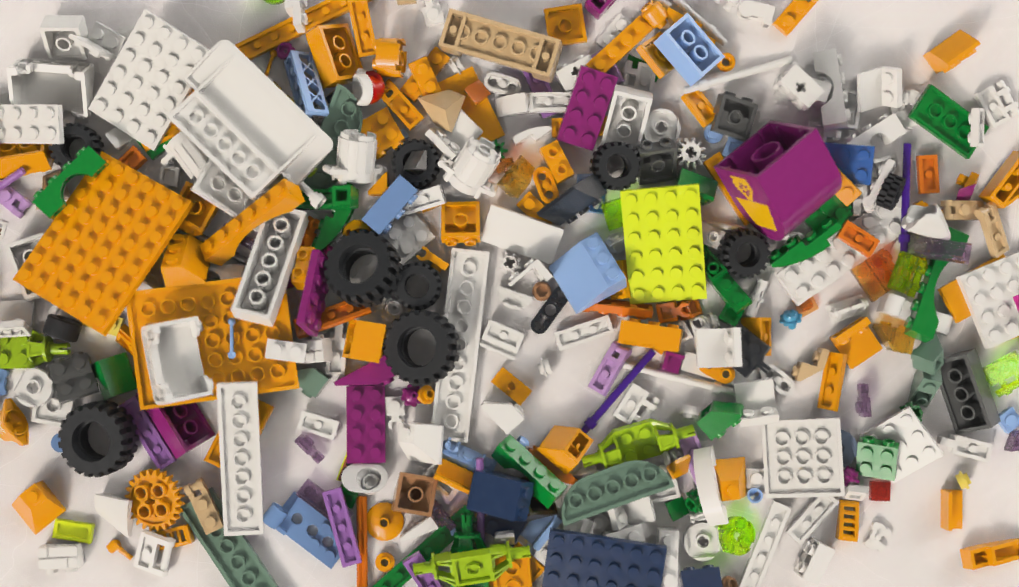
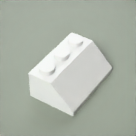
M43 232L4 245L15 275L44 235ZM19 284L26 301L30 302L41 298Z

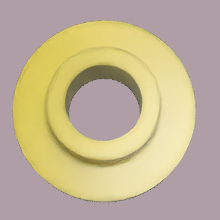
M959 471V474L955 475L961 489H970L968 485L971 484L967 473L963 474L962 471Z

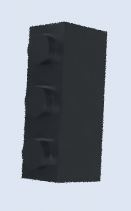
M594 173L570 187L539 210L537 214L557 225H562L565 222L571 224L578 219L577 214L582 216L588 212L591 204L594 207L602 202L601 197L607 194V191Z

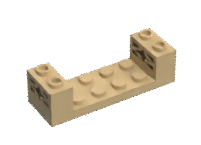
M451 8L449 9L438 44L445 53L462 57V54L494 62L531 73L533 78L549 83L553 81L563 49L561 39Z

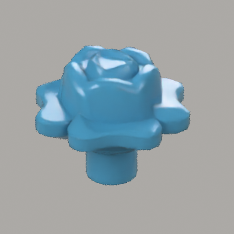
M793 309L786 310L780 315L781 319L779 322L784 326H788L791 330L795 329L797 323L802 321V314Z

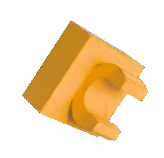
M971 172L970 176L967 177L960 173L956 184L963 186V188L974 185L979 180V174Z

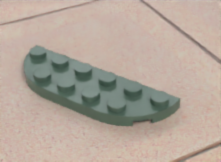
M337 83L328 106L329 114L323 118L320 128L332 139L333 148L316 167L318 169L311 178L307 176L304 179V182L311 189H328L338 182L336 178L332 180V175L324 172L322 168L325 164H336L340 131L356 129L360 133L362 129V111L360 106L356 105L358 101L346 87Z
M641 460L624 462L583 477L574 483L568 490L562 504V522L566 526L675 486L669 475L653 463Z

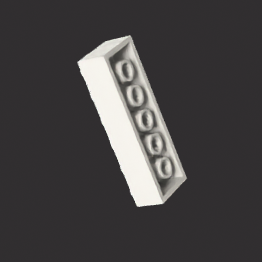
M294 209L289 213L269 219L260 225L231 307L235 318L269 327L274 326L297 258L296 253L301 246L309 222L305 211Z

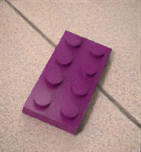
M580 65L556 136L557 140L593 151L618 80L617 76Z
M312 249L296 324L309 336L317 337L318 330L322 326L321 316L325 310V297L329 292V286L324 276V271L327 270L324 267V262L328 259L320 250Z
M346 386L347 463H386L385 386Z

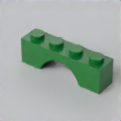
M90 146L81 148L76 153L78 157L74 161H68L62 167L63 171L58 176L54 175L48 181L49 185L44 190L40 189L34 194L33 197L35 199L32 203L50 219H54L67 206L64 199V190L71 179L80 175L96 178L109 165Z
M352 185L332 186L328 189H312L314 192L322 193L327 198L326 202L317 210L359 208V189ZM301 190L305 201L295 209L316 210L310 204L309 197Z
M511 434L498 444L491 455L504 469H516L523 473L529 481L533 482L534 496L548 509L567 488L558 477Z

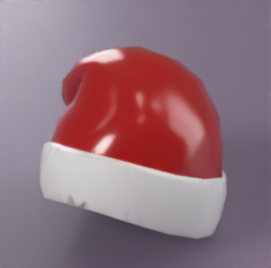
M358 68L356 74H354L352 91L358 101L356 105L367 106L374 104L383 97L385 83L382 76L376 71H366L363 68Z

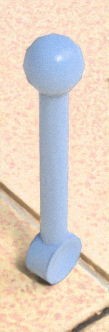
M231 317L228 319L230 324V352L228 357L233 359L236 357L234 352V324L236 320Z

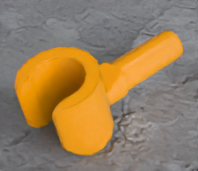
M117 539L112 540L106 546L110 553L118 550L129 560L133 558Z

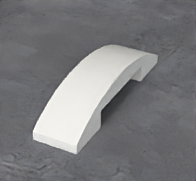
M713 446L694 449L695 479L705 518L709 526L728 524L726 507L721 501L714 468L717 464Z

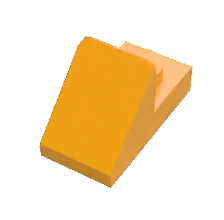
M387 171L368 190L369 196H382L390 187L389 173Z

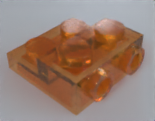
M883 248L850 270L871 302H874L905 281L903 271L899 266H895L892 262V255Z

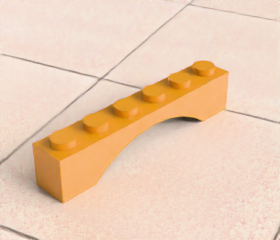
M282 179L200 244L205 261L222 266L235 256L239 243L250 231L269 219L293 211L302 204L305 199L299 185Z

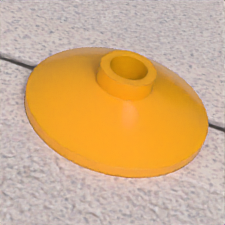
M378 503L367 513V530L377 540H392L400 534L403 528L402 512L391 510L392 503ZM382 519L387 521L386 526L381 525L380 521Z

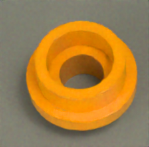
M722 53L725 56L722 60H727L729 64L725 66L721 60L716 66L720 71L729 72L735 66V58L730 53Z
M424 385L417 391V398L421 403L431 404L434 401L435 392L431 386Z
M382 552L377 556L375 564L380 571L388 572L394 567L395 560L392 554ZM386 559L388 565L384 566L381 561Z

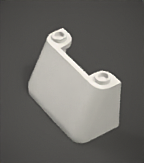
M22 58L6 67L10 104L62 105L63 111L71 112V115L78 120L87 119L91 115L92 111L88 108L93 100L95 74L93 63Z
M198 316L150 324L141 328L152 394L157 405L170 404L213 394V380L204 375L197 336L202 332L203 326Z

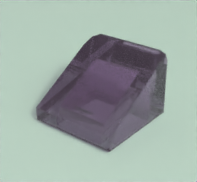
M1014 429L1009 433L1004 446L1005 451H1019V430Z

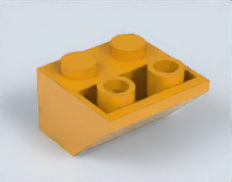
M960 29L923 56L936 74L942 70L946 73L959 65L965 58L977 52L975 48L981 43Z
M361 320L349 321L342 357L379 363L383 355L382 345L383 339L386 338V325Z
M554 425L537 450L567 475L580 462L594 440L580 428Z

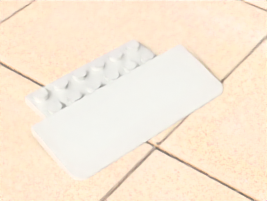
M221 40L216 43L187 73L183 79L195 91L167 116L177 128L252 200L265 190L280 174L288 181L300 185L333 148L332 139L229 40Z

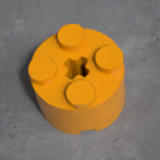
M403 38L375 39L374 51H376V58L372 60L373 70H377V73L382 77L403 78L404 75L402 73H405L407 66V52L403 51V46H406L405 40Z

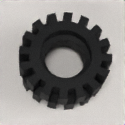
M893 173L888 174L879 190L876 205L892 211L902 195L906 178Z

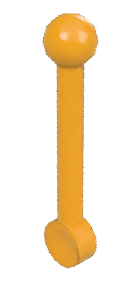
M276 50L270 51L271 57L265 71L267 77L274 57L277 56Z

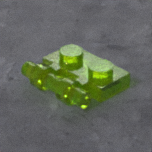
M900 251L887 288L914 298L920 288L919 283L922 275L926 273L927 261L921 260L919 257L905 251Z
M1016 350L983 367L986 379L991 387L998 383L1001 388L995 391L998 397L1013 393L1012 390L1019 387V355ZM1014 375L1017 380L1008 384L1006 379Z

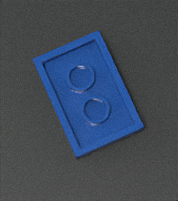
M824 142L836 166L853 184L871 185L875 146Z

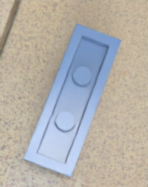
M450 437L447 438V441L444 440L442 458L474 472L476 470V458L482 457L484 458V470L494 471L497 464L496 460L486 457V454L482 455L473 449L461 445L459 441L458 443L451 441Z

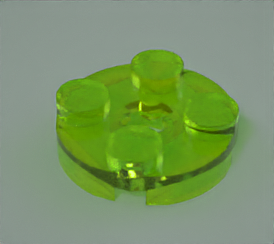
M728 517V524L718 526L719 542L722 550L732 555H744L750 551L751 548L749 547L755 541V529L752 523L744 517ZM735 532L740 534V536L737 537V541L734 537Z

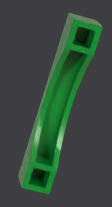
M949 226L950 240L946 241L935 238L936 245L930 251L929 265L927 264L923 270L924 279L919 283L916 290L918 292L917 298L913 300L910 307L912 310L911 315L907 317L904 323V327H906L904 334L924 343L934 338L939 323L934 304V291L937 279L947 263L964 252L969 235Z

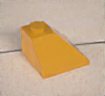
M745 457L716 459L717 465L714 468L721 501L738 500L747 496Z
M43 480L30 486L12 504L35 535L66 511L65 507Z

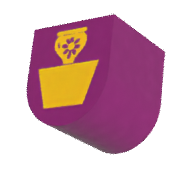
M770 120L714 166L732 200L746 220L760 233L776 241L785 238L842 188L840 172L817 128Z

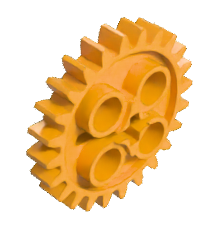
M150 468L134 475V479L129 481L131 486L126 487L129 493L124 495V497L133 501L131 508L133 515L131 518H137L136 525L143 523L142 529L149 527V531L156 529L157 532L174 525L175 521L181 518L179 514L184 512L180 507L185 505V502L180 501L185 495L179 493L183 488L176 486L179 481L173 482V475L167 476L166 470L160 473V468L155 470Z

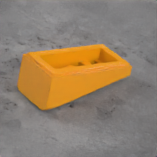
M839 499L835 538L858 542L859 502ZM844 506L853 507V511L844 510ZM844 514L853 515V517L844 518ZM844 522L852 523V526H844ZM843 530L851 531V534H843Z
M188 523L154 532L164 537H167L166 534L169 533L170 537L174 538L173 532L176 531L178 542H175L174 547L191 544L195 541L193 531ZM180 530H183L185 540H182ZM160 545L159 551L164 550V546Z

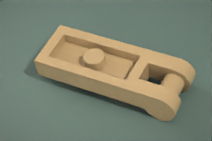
M940 201L946 221L979 220L975 216V211L980 207L984 208V201Z
M989 201L984 205V208L980 207L975 211V216L980 221L990 257L998 258L1009 250L997 206L994 202Z
M201 477L193 484L188 483L184 485V491L189 497L205 534L208 535L222 528L223 519L204 479ZM199 489L202 494L196 496L195 491Z

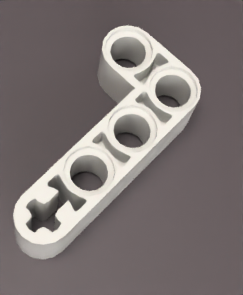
M883 293L876 312L905 322L907 317L911 315L912 310L910 307L912 302L906 301L904 297L896 294ZM936 311L939 320L936 333L948 336L954 317Z

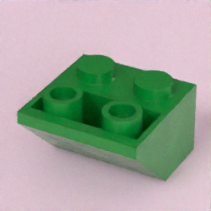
M684 168L680 169L674 185L699 183L700 206L708 205L714 201L718 181Z
M713 401L699 412L696 424L711 441L716 437L719 439L727 432L726 429L731 425L735 427L741 422L744 406L740 403Z

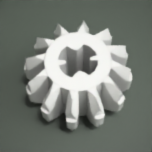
M685 137L683 139L684 143L680 141L677 143L679 147L677 159L681 160L678 166L685 163L684 169L687 170L690 165L692 169H696V163L702 165L701 159L706 158V155L701 153L706 150V147L700 148L699 146L702 144V141L700 140L695 143V137H692L690 142ZM689 149L694 154L691 157H688V153H686Z

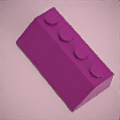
M196 403L146 409L176 459L216 435Z

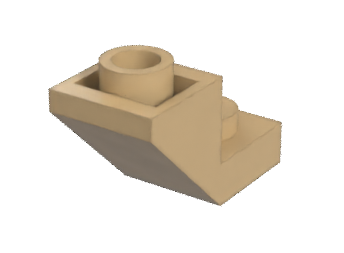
M824 348L815 350L812 355L813 365L798 361L797 365L795 364L792 368V379L802 381L823 370L830 350Z

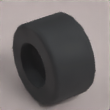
M48 314L43 333L59 340L77 342L82 329V323L65 316Z

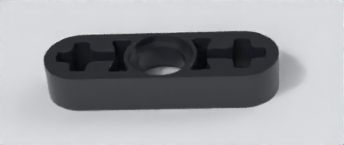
M559 286L552 292L531 321L533 332L537 334L544 333L567 303V298L560 299L559 303H562L560 307L557 303L550 301L552 297L555 300L557 299L558 290L562 291ZM549 304L556 307V313L552 316L547 315L545 312V307ZM542 312L546 318L551 320L549 323L545 320L543 323L544 329H538L537 331L534 322L541 321L543 317L539 315Z

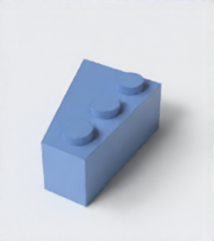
M399 175L361 220L379 235H383V233L386 235L393 227L391 225L395 219L399 220L405 213L404 208L407 204L412 205L418 198L416 195L418 190Z

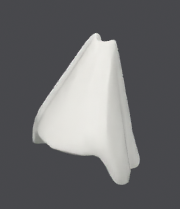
M930 204L927 207L911 205L906 216L901 221V226L906 231L946 241L951 238L947 222L937 204Z

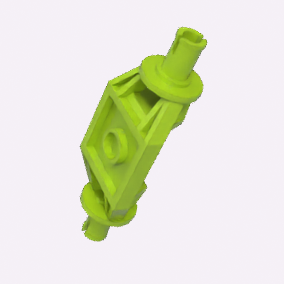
M32 330V336L0 338V369L36 368L45 362H51L54 355H69L71 349L63 350V348H71L69 342L54 343L52 337L45 336L36 330Z
M651 418L612 429L606 438L597 444L598 450L596 453L583 456L582 463L584 469L600 463L604 466V469H608V467L624 462L652 458L675 447L676 449L680 448L679 442L681 439L696 436L693 424L676 429L672 422L665 423ZM657 430L670 431V433L659 435ZM614 443L615 449L606 453L603 452V450Z
M508 540L505 544H490V548L452 554L451 551L436 555L432 552L430 561L413 563L414 576L432 573L435 580L440 579L455 587L491 582L500 577L509 567L513 568L512 562L515 559L531 558L529 545L512 548L509 546ZM506 555V560L496 566L495 559ZM438 566L450 567L451 573L438 570Z

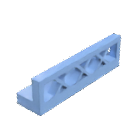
M290 50L284 61V66L295 104L310 119L313 115L327 117L329 111L312 53ZM300 58L307 59L308 65L303 63ZM305 71L312 76V80L304 75ZM309 87L317 92L316 96L309 91ZM313 102L318 104L321 109H314Z

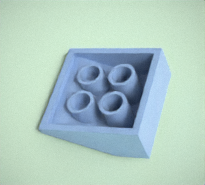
M598 232L578 242L548 267L576 314L627 287L624 273Z

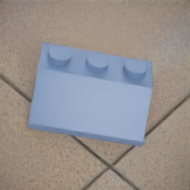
M688 13L653 42L690 87L725 57Z

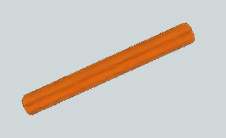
M358 496L356 498L357 544L362 563L357 564V587H368L367 496Z

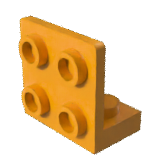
M859 317L829 338L839 353L848 355L846 364L850 369L855 368L882 350V346L868 327L871 324L868 317Z

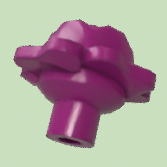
M409 384L407 388L402 389L401 400L405 401V406L416 407L417 403L421 404L417 398L419 386Z
M849 466L843 469L844 486H847L849 482H860L858 478L859 472Z

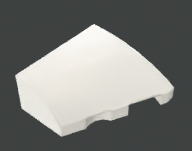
M105 493L94 494L96 511L126 537H131L134 519L130 518L133 501Z

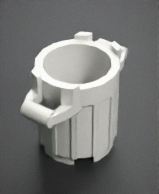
M344 129L343 132L340 131V136H338L336 164H325L322 170L332 175V180L338 179L339 184H347V182H373V184H376L377 174H384L387 168L380 164H375L378 141L375 133L367 131L366 136L364 133H358L356 129Z
M182 131L175 135L168 142L167 146L166 144L163 145L168 154L161 159V164L173 165L177 161L190 180L195 183L209 158Z
M472 136L465 143L454 161H451L443 154L439 159L438 166L446 171L443 179L446 182L449 181L458 191L474 196L473 198L479 199L483 193L493 197L497 192L498 185L489 178L500 163L501 152L497 154L494 149L496 145L488 139L480 137L479 140H476Z

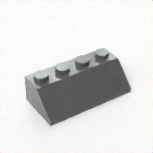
M976 348L944 357V364L941 367L942 384L940 389L955 433L960 434L988 429L1001 422Z

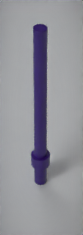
M911 143L903 144L902 177L906 178V184L902 192L901 221L906 216L910 205ZM902 226L901 234L898 235L900 258H908V243H910L911 235Z
M650 348L597 411L585 420V425L581 428L585 434L590 429L593 430L596 427V422L654 357L656 352Z

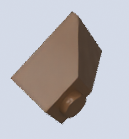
M400 472L394 490L391 510L431 517L438 480L433 477Z

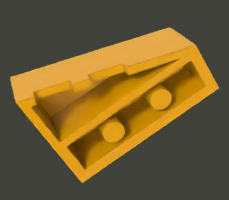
M1012 151L978 196L984 202L992 201L996 204L997 208H1005L1019 198V151Z
M629 318V321L621 320L618 343L680 353L683 330L679 329V325L667 324V327L659 326L660 322L648 321V324L640 323L641 319Z

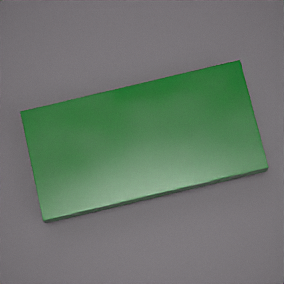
M928 84L908 117L965 159H969L976 147H970V143H968V133L971 132V124L968 121L970 112L935 86ZM984 123V135H985V133H986L987 130L989 129V126H987V125Z

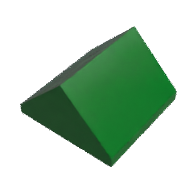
M126 352L98 360L92 364L103 400H108L137 389L136 378Z

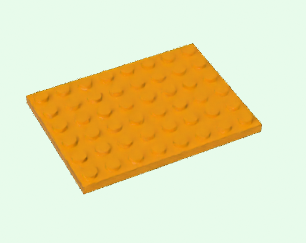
M101 151L100 156L109 165L96 178L84 175L66 201L67 206L55 217L13 280L102 335L107 336L194 206V203Z
M242 277L209 281L205 284L136 291L126 307L140 410L217 400L216 384L220 382L258 381V394L300 388L296 362L265 358L268 338L293 342L287 289L285 290L273 327L234 317L231 307ZM198 316L203 326L202 332L197 336L204 375L213 380V394L170 404L157 405L152 394L141 328L150 324ZM231 317L236 320L234 324V352L236 357L233 359L228 357L230 352V324L228 319Z

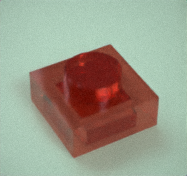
M869 480V500L890 501L891 482Z

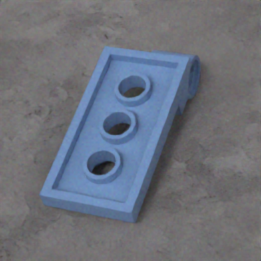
M294 491L283 507L273 502L264 513L263 522L266 525L279 531L282 535H287L330 569L339 560L340 556L329 517ZM295 513L302 515L303 520L301 523L293 521L292 517ZM309 525H315L318 528L316 535L309 534ZM324 537H331L333 545L330 547L325 546L323 543Z

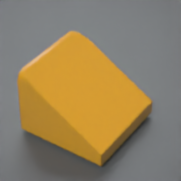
M687 454L667 465L666 468L672 479H676L688 472L690 455Z

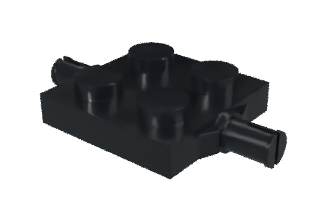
M739 323L737 327H741L742 367L733 368L745 378H748L756 368H760L768 374L772 368L764 363L763 360L771 347Z

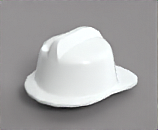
M356 463L347 466L343 470L341 480L344 487L349 491L372 495L385 487L388 474L385 468L380 465Z

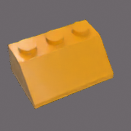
M348 23L318 25L305 34L323 88L336 87L337 83L341 85L351 83L357 69L363 68Z
M0 143V179L6 178L21 167L25 169V175L52 170L54 159L51 158L50 154L53 151L49 150V146H52V144Z
M175 234L167 245L161 264V272L166 287L206 283L210 262L205 261L200 248V244L203 243L202 241L190 234Z

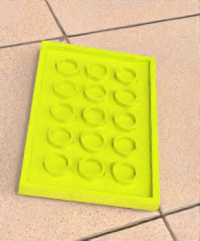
M699 183L620 190L627 277L631 297L629 298L630 304L707 299Z

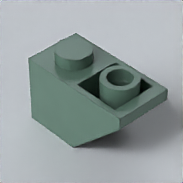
M936 332L932 340L926 343L921 341V344L911 353L913 368L933 376L944 364V352Z
M317 367L297 370L299 387L303 389L301 392L309 398L312 396L314 398L318 397L331 379Z
M941 368L934 376L920 370L915 372L908 402L912 401L914 405L919 404V406L928 407L942 384Z

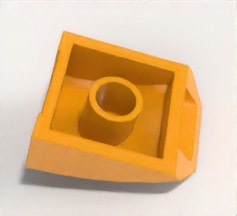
M186 181L179 195L192 201L194 206L179 229L192 236H199L207 229L219 208L191 191L193 183Z

